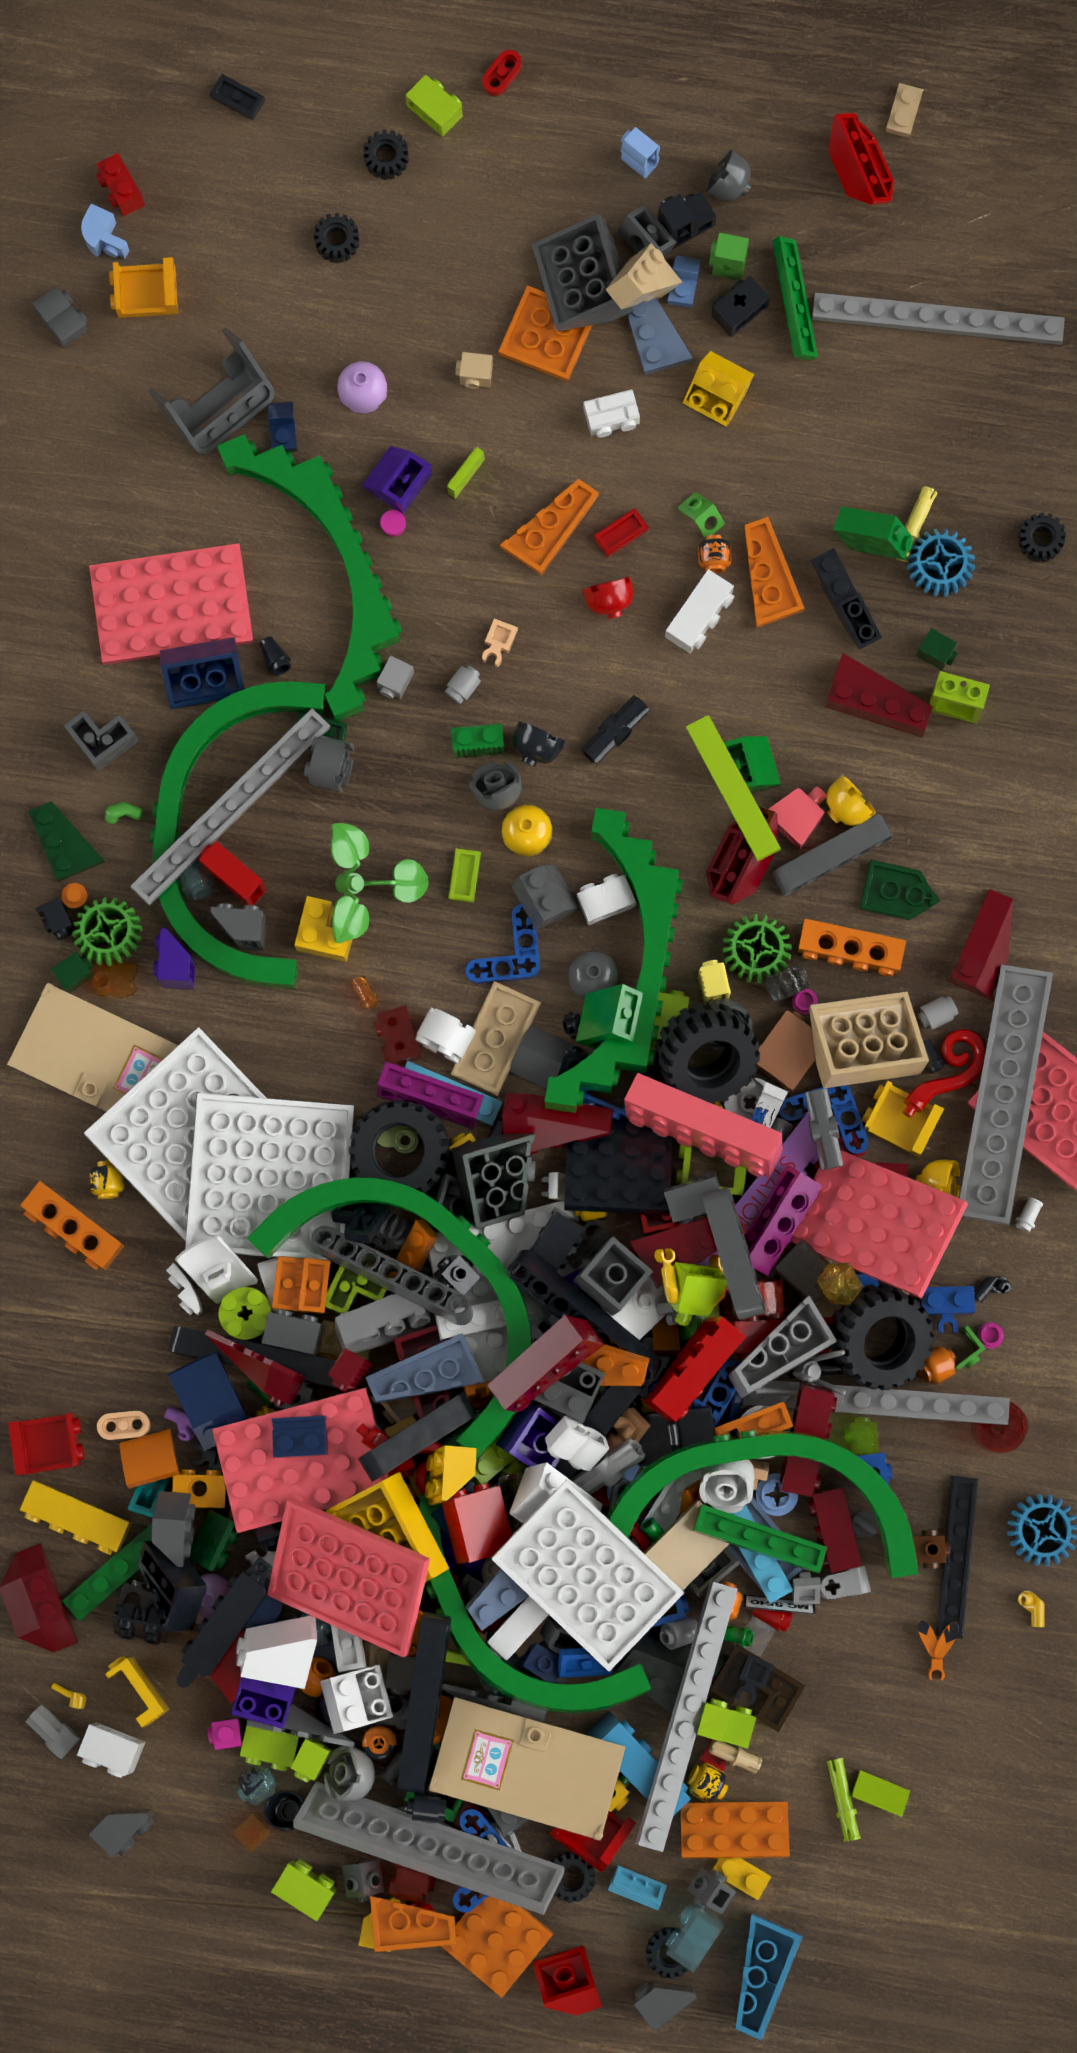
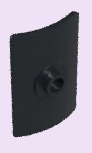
M711 1407L689 1408L687 1414L680 1421L677 1420L676 1422L666 1421L657 1412L641 1413L640 1415L651 1426L639 1441L645 1457L638 1463V1466H649L659 1458L685 1446L714 1440L715 1433Z

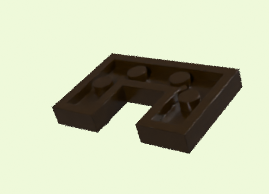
M736 1644L709 1690L733 1704L736 1699L737 1689L745 1684V1681L739 1679V1675L748 1654L756 1655ZM773 1666L764 1690L757 1687L767 1693L768 1697L758 1712L756 1719L779 1732L806 1686Z

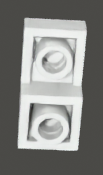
M173 1263L166 1270L171 1275L168 1280L178 1289L182 1286L185 1288L178 1295L182 1300L179 1305L190 1315L195 1312L200 1316L203 1310L193 1285L179 1267Z

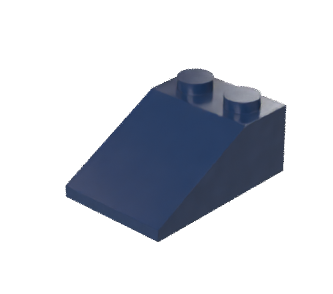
M216 1351L168 1373L204 1451L216 1446L213 1428L250 1419Z

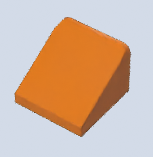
M701 1479L683 1490L680 1514H683L696 1500H700L703 1505H708L700 1497Z

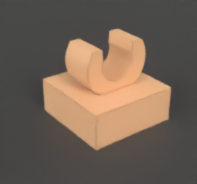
M749 1459L755 1470L753 1490H756L758 1480L767 1481L769 1463Z

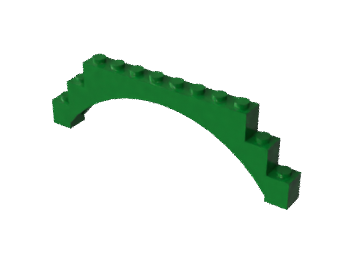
M245 434L217 445L229 476L236 473L254 478L291 497L320 523L338 550L344 562L352 591V633L341 672L331 691L324 694L336 721H341L364 711L362 703L366 699L361 688L356 689L355 687L380 677V668L384 667L379 653H374L399 643V633H402V629L397 618L392 620L389 611L392 610V606L388 597H382L379 589L383 586L378 574L372 575L369 566L373 565L367 551L362 552L359 545L363 543L361 535L357 528L353 530L351 527L352 515L348 506L343 507L340 502L343 495L339 485H333L330 479L333 476V472L328 461L323 463L319 455L296 465L291 451L285 452L283 445L258 455L253 440L248 442Z
M595 808L591 840L598 841L618 864L633 891L640 912L643 927L644 954L636 990L642 992L643 996L634 1039L630 1043H625L616 1038L605 1040L590 1056L558 1077H549L545 1109L576 1113L577 1105L582 1106L585 1090H580V1088L611 1093L612 1086H618L620 1070H615V1068L646 1073L647 1066H653L655 1050H650L652 1040L657 1041L659 1026L654 1024L656 1016H661L663 1001L659 1000L660 991L665 992L667 976H663L664 967H669L671 952L667 951L668 942L673 943L675 927H671L672 918L677 919L679 903H675L676 894H681L683 879H679L678 869L654 866L657 850H652L653 841L628 837L630 822L626 821V812Z

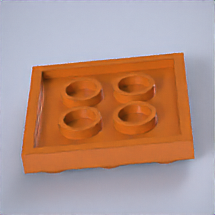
M527 285L498 351V355L568 382L592 325L557 331L546 292Z
M480 1894L478 1896V1899L483 1897V1894ZM488 1896L472 1911L465 1912L456 1923L457 1944L441 1947L502 1998L552 1937L553 1932L525 1908Z

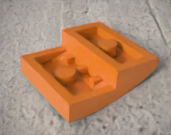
M278 1256L272 1309L325 1313L330 1261Z
M171 1429L119 1443L128 1489L180 1475Z

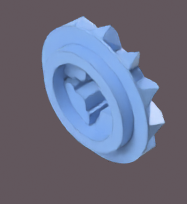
M780 1473L768 1475L767 1481L761 1480L756 1489L757 1503L767 1514L773 1516H782L789 1513L795 1507L798 1500V1494L784 1492L788 1493V1496L780 1498L777 1507L774 1498L765 1496V1494L774 1491L776 1483L779 1484Z

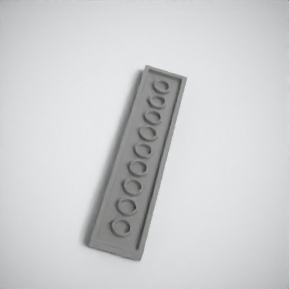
M1001 965L960 1199L968 1203L962 1218L1010 1225L1053 978L1052 972Z
M317 1781L293 1821L294 1828L542 1915H544L564 1875V1866L439 1823L412 1821V1815H408L407 1812L366 1798H361L357 1801H339L331 1798L326 1791L325 1784Z

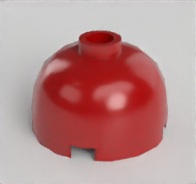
M631 576L582 589L587 607L597 615H607L608 619L622 616L621 611L630 606L634 596Z

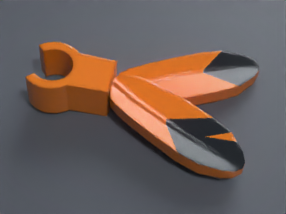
M920 1620L918 1623L919 1635L931 1656V1665L928 1669L930 1680L933 1679L931 1674L934 1670L941 1671L940 1679L942 1681L945 1677L942 1658L947 1654L957 1638L959 1631L957 1622L947 1625L938 1641L929 1623L924 1620Z

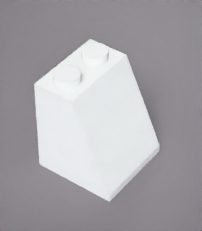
M306 1616L247 1628L244 1638H239L236 1654H238L236 1665L241 1668V1677L305 1689L317 1643L316 1618Z

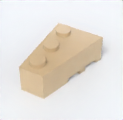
M651 243L628 260L606 288V291L622 310L638 305L643 301L648 302L654 298L659 299L683 282L665 261L661 251L656 249Z

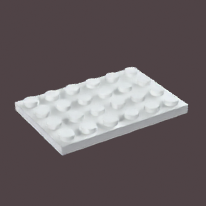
M567 1479L491 1557L509 1577L608 1671L624 1657L684 1594L683 1590Z

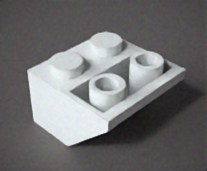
M379 1665L320 1681L334 1734L393 1717Z

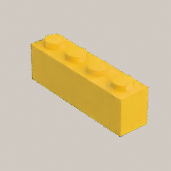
M32 1481L20 1508L21 1511L26 1513L24 1518L39 1523L40 1519L50 1523L49 1529L63 1534L64 1530L74 1533L73 1539L87 1544L90 1540L98 1544L96 1549L109 1555L112 1554V1551L119 1552L132 1525V1522L38 1481Z

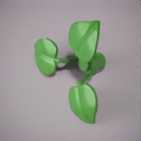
M334 823L331 825L332 858L338 866L350 868L345 870L343 874H340L335 881L336 889L341 894H344V896L338 899L334 906L332 928L335 943H342L360 937L368 928V910L364 905L358 904L359 899L354 895L359 893L364 886L394 885V897L401 902L410 903L424 895L429 881L421 865L410 859L401 860L395 865L393 869L394 880L364 881L361 875L352 872L360 866L359 860L366 858L369 854V842L366 835L360 829L350 824Z

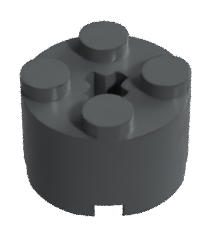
M326 736L314 737L311 744V752H313L311 762L307 761L304 769V776L309 777L310 785L341 793L343 791L341 785H347L352 771L354 759L349 758V751H354V744Z

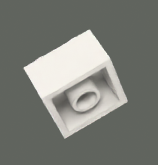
M96 1722L89 1724L77 1756L82 1757V1763L95 1768L101 1765L108 1767L107 1773L122 1778V1776L134 1772L145 1741Z

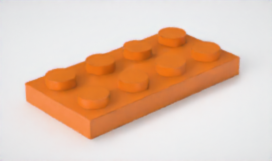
M788 1802L686 1803L680 1809L682 1859L790 1857Z

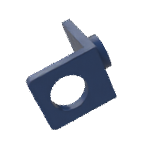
M538 1643L530 1644L517 1667L519 1669L526 1668L543 1681L555 1683L559 1677L557 1672L559 1658Z

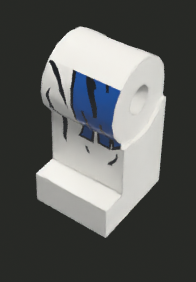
M766 1082L751 1120L771 1128L788 1091Z

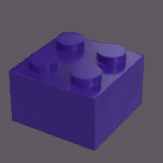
M530 1403L524 1410L516 1412L496 1445L528 1467L547 1462L555 1468L560 1459L554 1458L548 1452L545 1437L559 1421Z

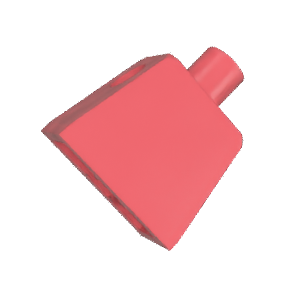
M818 786L808 795L800 788H797L768 809L777 813L778 831L798 850L804 846L822 820L825 812L819 805L826 799V794Z

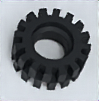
M385 129L382 130V134L379 135L378 131L374 132V137L370 135L367 138L368 143L365 142L363 154L365 165L370 173L373 171L375 177L378 178L381 175V178L386 180V176L394 179V174L397 173L400 176L402 169L406 170L407 163L409 162L408 147L405 139L402 140V136L399 133L396 136L395 131L391 130L390 134H387ZM390 147L396 152V156L390 162H381L377 158L379 149Z
M335 213V217L327 214L326 220L322 217L319 220L320 224H316L314 231L315 246L319 255L322 254L323 259L329 258L330 262L333 263L335 259H338V263L343 262L342 258H346V260L351 259L350 254L355 255L356 248H359L360 239L357 225H354V221L351 218L348 220V216L345 214L340 217L339 213ZM334 230H341L345 233L346 240L342 245L333 246L327 241L328 234Z
M1042 512L1039 516L1033 514L1030 519L1027 518L1018 535V545L1022 547L1021 552L1023 554H1028V559L1031 560L1033 557L1036 558L1035 562H1040L1041 559L1047 562L1050 558L1054 559L1060 553L1065 543L1066 532H1064V524H1059L1060 519L1058 517L1053 519V514L1049 513L1048 516H1044V512ZM1038 529L1047 530L1052 537L1050 544L1046 546L1037 545L1032 538L1033 532Z
M573 1852L560 1854L552 1861V1863L564 1866V1869L570 1866L576 1867L582 1874L580 1884L574 1888L566 1887L560 1881L554 1896L568 1903L579 1902L586 1898L593 1890L595 1884V1870L593 1866Z
M665 1927L653 1933V1936L649 1938L646 1946V1958L649 1967H651L656 1975L658 1974L662 1978L675 1979L678 1976L681 1977L686 1971L688 1972L691 1969L690 1967L694 1962V1946L690 1937L684 1931L675 1929V1927ZM668 1942L677 1944L681 1950L678 1961L671 1964L664 1962L660 1957L661 1947Z

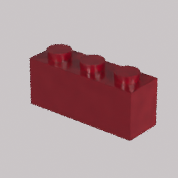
M844 1487L813 1494L812 1500L808 1501V1507L811 1517L816 1516L818 1524L817 1527H814L817 1543L822 1542V1545L827 1547L822 1564L823 1569L828 1568L829 1573L862 1566Z

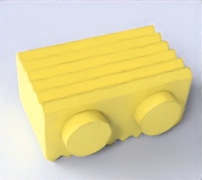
M717 960L702 963L703 967L699 969L697 979L699 980L702 999L704 1000L703 1004L706 1005V1002H712L715 999H729L731 992L724 963H718Z

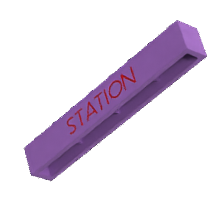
M809 1111L783 1143V1152L771 1177H757L736 1204L738 1216L747 1230L787 1165L806 1175L807 1172L804 1169L809 1162L813 1165L817 1162L816 1144H813L809 1127ZM709 1258L697 1265L709 1266Z

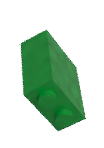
M841 506L833 528L835 533L852 551L905 560L907 552L911 550L913 543L912 535L897 516Z

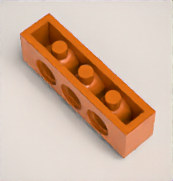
M805 919L797 953L802 954V958L808 960H817L818 957L827 959V963L842 966L843 963L853 965L852 968L859 971H868L869 968L878 970L880 975L893 977V974L898 975L900 972L906 940ZM828 938L831 940L833 947L823 949L819 945V940ZM852 943L857 947L858 952L854 955H849L845 952L844 946ZM879 949L883 953V958L881 960L872 959L869 954L870 950Z
M41 1181L37 1183L20 1205L26 1210L23 1215L34 1223L38 1220L46 1225L44 1228L45 1232L55 1239L60 1236L67 1242L64 1246L75 1255L80 1251L87 1256L85 1262L96 1271L99 1267L106 1271L125 1247ZM56 1206L57 1213L55 1217L46 1219L44 1214L46 1208ZM70 1221H75L77 1223L76 1232L71 1235L66 1234V1224ZM90 1237H96L98 1240V1245L93 1250H87L85 1247L86 1240Z

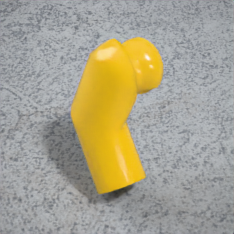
M1031 1591L1020 1593L1018 1602L1031 1613V1627H1044V1602Z

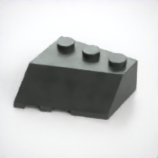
M534 1133L499 1134L451 1148L464 1217L475 1229L525 1215L529 1185L527 1177L532 1161L530 1153L531 1145L534 1143Z
M650 1628L623 1660L617 1671L622 1672L641 1664L651 1687V1690L646 1694L672 1714L692 1643L673 1650L668 1649L660 1640L661 1631ZM719 1653L713 1678L723 1666L728 1656Z

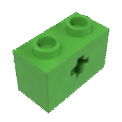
M719 233L718 241L712 242L709 265L713 266L712 275L735 280L742 279L749 238Z

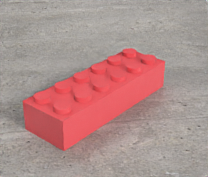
M637 1073L624 1099L626 1115L632 1124L638 1127L647 1126L652 1128L654 1133L662 1137L671 1136L683 1146L691 1147L692 1145L697 1147L707 1156L714 1157L716 1155L721 1157L727 1164L733 1167H739L740 1165L747 1168L751 1174L757 1177L766 1176L770 1178L783 1152L781 1132Z

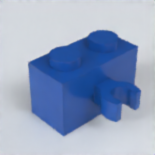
M974 1286L927 1287L922 1299L918 1297L920 1305L926 1309L929 1316H941V1320L937 1324L938 1333H943L944 1323L952 1325V1333L957 1332L958 1323L953 1318V1315H972L975 1313Z

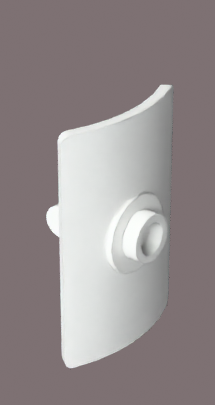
M219 1236L203 1239L185 1249L175 1258L176 1262L216 1304L220 1303L232 1290L257 1284L258 1282L255 1275Z
M648 1277L620 1312L612 1316L602 1306L601 1309L640 1340L667 1314H657L656 1310L657 1303L667 1301L664 1285L656 1289Z

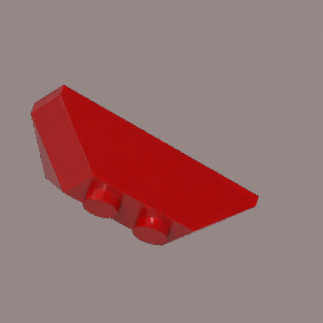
M855 113L836 114L833 117L828 153L846 195L869 205L890 203L893 198L895 181L877 139L864 124L858 121L859 118Z

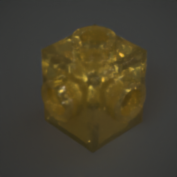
M829 1263L817 1279L823 1294L831 1304L851 1305L863 1288V1284L850 1263Z

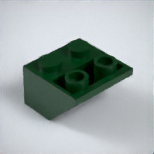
M209 1509L191 1547L190 1557H187V1559L212 1572H218L219 1568L224 1569L231 1555L227 1551L231 1544L237 1543L241 1533L236 1531L234 1520Z

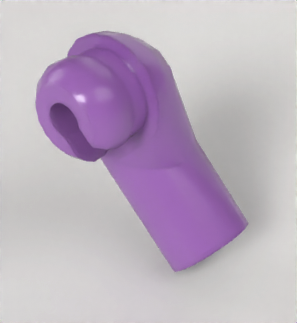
M169 1406L164 1418L177 1423L180 1440L189 1441L194 1437L195 1432L186 1413Z

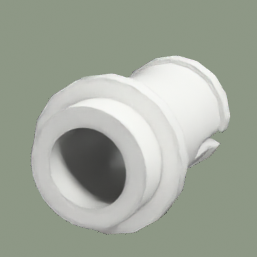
M1028 1197L1020 1217L1015 1219L1017 1221L1015 1226L1025 1232H1030L1031 1229H1034V1222L1043 1203Z

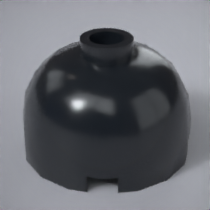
M521 721L518 722L513 736V746L516 752L523 756L521 761L534 767L537 763L548 764L553 762L561 753L566 742L559 737H553L542 729Z

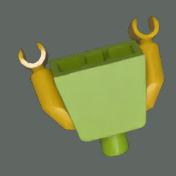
M657 1249L654 1256L657 1262L663 1263L661 1272L667 1302L677 1312L674 1319L675 1322L683 1326H689L693 1315H710L713 1308L726 1295L727 1281L719 1255L710 1256L709 1266L678 1262L671 1266V1262L675 1259V1252L672 1249H665L666 1258H664V1251Z

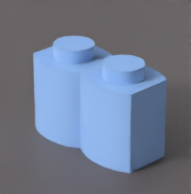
M635 127L632 131L630 129L626 131L621 138V160L643 178H647L659 163L660 157L658 154L660 146Z

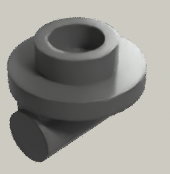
M862 1511L856 1513L852 1519L854 1533L858 1537L868 1538L874 1536L879 1529L876 1517L870 1512Z

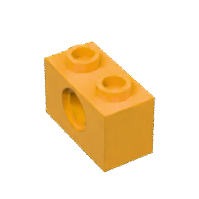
M180 1470V1475L173 1476L172 1492L190 1493L191 1504H195V1508H227L228 1493L221 1470H206V1475H196V1470ZM203 1481L207 1485V1492L199 1497L194 1493V1486L197 1482Z

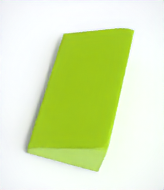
M860 1770L851 1796L902 1817L910 1790Z

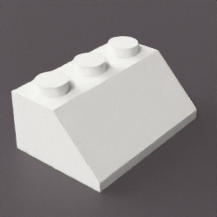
M546 1462L525 1469L509 1514L524 1524L566 1479L599 1511H601L603 1504Z

